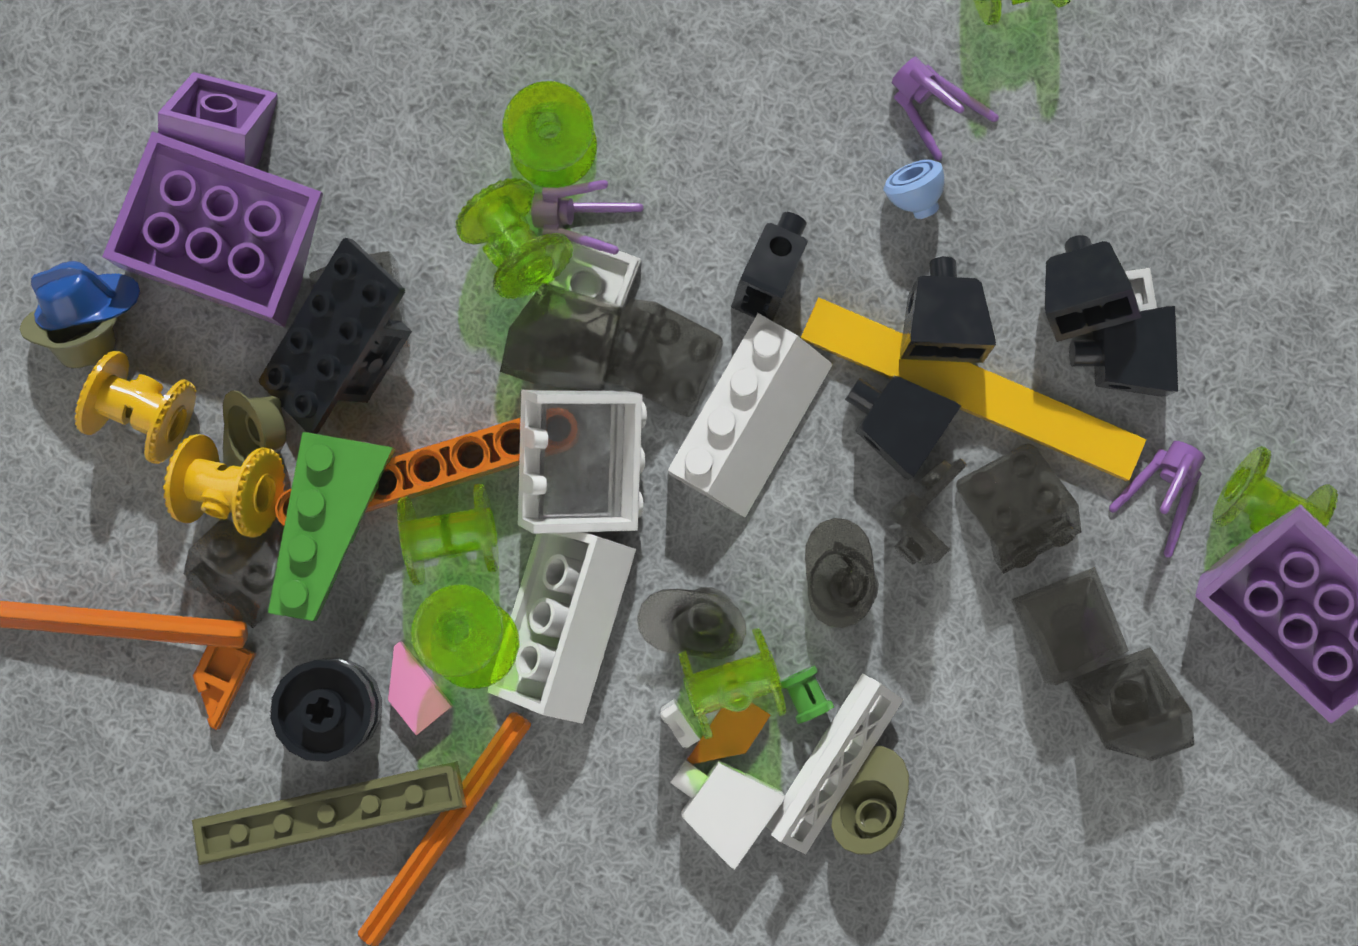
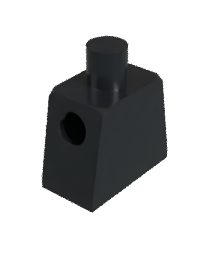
M783 212L777 225L766 223L741 275L731 308L753 318L759 313L771 321L774 320L808 243V240L802 237L807 225L804 218L792 212Z
M1076 235L1066 241L1064 245L1065 253L1052 256L1046 261L1045 313L1056 342L1142 318L1131 282L1110 242L1102 241L1092 244L1089 237Z
M947 256L934 258L929 262L930 276L923 275L918 277L909 292L900 359L983 363L996 346V340L982 282L977 278L957 277V266L954 258Z
M1175 306L1140 311L1142 318L1094 331L1093 340H1071L1069 346L1070 365L1072 367L1094 366L1096 387L1165 397L1178 392Z
M895 375L889 380L882 392L862 378H859L845 398L847 402L866 414L856 429V433L907 480L915 476L961 407L955 401Z

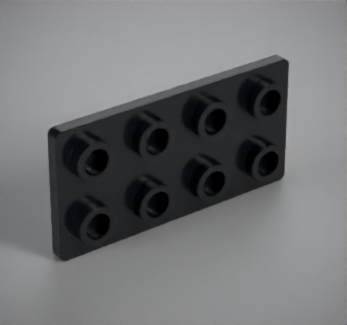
M342 239L259 378V384L271 396L280 399L281 407L306 432L318 434L338 401L368 403L412 333L402 321L389 319L404 296L405 288L353 239Z

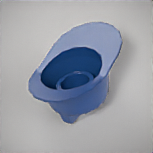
M77 261L63 262L31 277V286L39 303L34 313L35 322L42 329L47 330L63 329L73 325L101 322L118 317L137 303L140 296L139 284L132 277L123 274L97 275L83 263Z

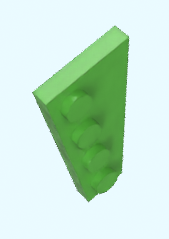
M302 432L268 613L310 621L318 620L341 570V563L350 544L353 543L360 528L359 524L369 502L373 500L379 487V480L387 463H390L395 448Z

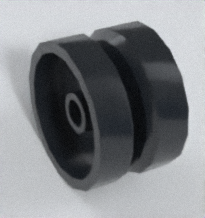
M316 659L294 667L280 680L271 699L270 719L276 737L289 752L307 761L328 762L358 750L373 737L381 721L382 697L377 682L364 667L348 659ZM326 700H329L327 707L334 708L332 716H328L323 710Z

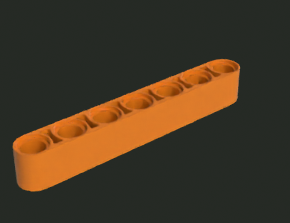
M560 407L546 409L545 430L551 421L561 418L570 423V433L562 441H553L548 438L544 457L572 448L578 440L580 434L579 425L574 416L566 409ZM520 418L392 457L390 463H387L384 472L392 471L397 478L396 488L388 495H381L377 490L372 502H369L365 513L518 466L519 454L511 455L506 453L504 441L512 432H520ZM470 445L481 446L484 453L483 461L475 468H466L462 463V453ZM428 458L437 459L440 464L439 475L432 481L424 482L419 475L420 465ZM291 489L282 493L275 505L276 517L282 525H285Z

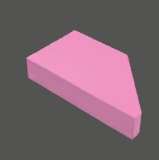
M402 641L398 642L394 646L388 701L417 736L452 708L453 704Z

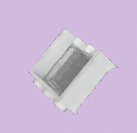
M521 389L518 526L533 534L638 530V518L642 516L644 507L643 497L639 491L640 473L643 472L645 467V453L641 447V428H644L647 420L646 406L642 401L643 394L627 390L537 391Z

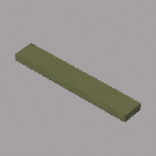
M457 761L192 820L198 862L199 865L467 806Z

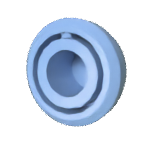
M920 160L898 169L889 176L883 187L886 196L898 208L912 212L916 219H923L933 215L939 210L937 201L943 192L945 183L942 164L934 160Z

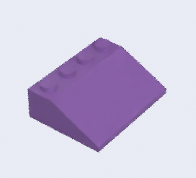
M152 131L102 257L120 269L285 328L301 287L323 193Z
M1300 504L1235 546L1204 572L1199 578L1195 597L1332 724L1358 704V558Z

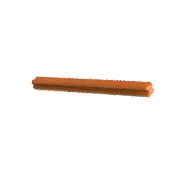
M0 601V628L230 648L244 647L248 638L247 624L243 621Z
M512 712L508 715L462 781L467 807L444 811L439 814L359 929L358 936L364 942L371 946H378L531 727V723L524 716L517 712Z

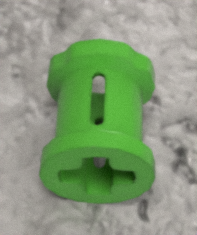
M815 665L778 682L781 689H787L798 712L795 717L798 724L814 719L834 708L832 701L826 700L815 677L818 671Z

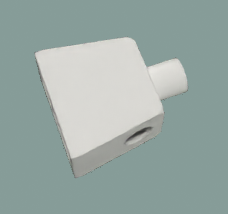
M685 760L670 781L671 784L690 797L681 811V816L734 870L786 798L779 789L720 760L716 761L707 775Z

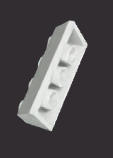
M758 313L671 463L668 474L745 518L833 364L798 335Z
M584 532L536 534L487 692L541 715L583 724L636 549Z

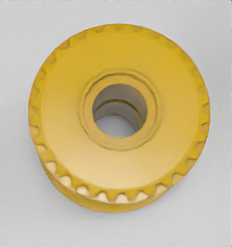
M120 351L108 352L93 367L83 385L75 409V425L81 433L92 435L98 432L109 419L123 425L130 422L133 429L147 434L144 447L146 460L153 464H160L174 452L186 432L195 407L196 387L192 382L182 379L174 384L167 394L163 396L161 394L164 388L163 385L149 376L139 374L136 380L127 381L129 373L127 355Z
M201 434L190 435L188 438L183 439L182 443L178 444L177 450H174L173 456L169 460V466L166 468L167 473L164 477L165 484L163 486V490H165L163 497L166 500L165 507H168L167 512L176 521L192 523L198 520L204 513L218 519H227L229 513H232L235 528L241 535L257 537L265 533L276 519L275 505L277 499L284 493V465H282V459L279 458L278 453L270 448L261 447L250 453L241 467H228L226 464L219 463L217 447L210 437Z

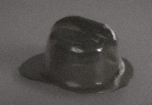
M832 518L821 522L811 532L805 545V567L810 608L817 619L829 627L846 628L857 624L868 614L878 594L879 583L877 574L874 571L872 548L868 536L859 525L852 521Z
M699 587L693 590L663 589L650 595L641 604L637 615L638 630L644 640L657 650L672 654L697 656L706 659H723L736 653L742 647L746 637V622L740 610L733 604L730 597L714 587Z

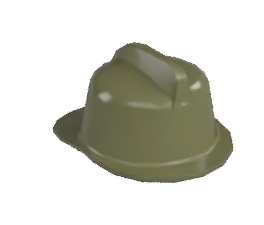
M34 310L22 320L20 332L24 339L49 348L64 366L73 369L96 366L104 355L114 350L116 337L113 325L118 317L101 322L73 325L63 329L47 330L42 329L35 322L34 313L36 310Z
M235 390L225 395L223 400L224 464L228 467H241L249 454L258 448H270L277 453L284 447L286 428L279 398L274 396L248 398L240 391Z
M883 746L873 747L832 813L831 827L834 837L847 851L857 855L873 854L881 851L892 844L900 836L904 828L905 808L909 792V772L904 760L894 750Z

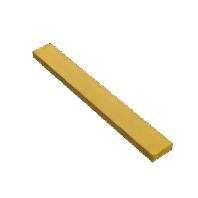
M818 297L801 335V339L806 343L889 379L894 375L955 401L961 405L960 410L1121 480H1130L1147 439L969 362L900 359L903 333Z

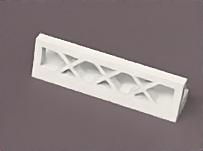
M862 673L785 794L786 798L765 826L772 831L771 835L774 838L804 854L808 852L904 699L875 679Z

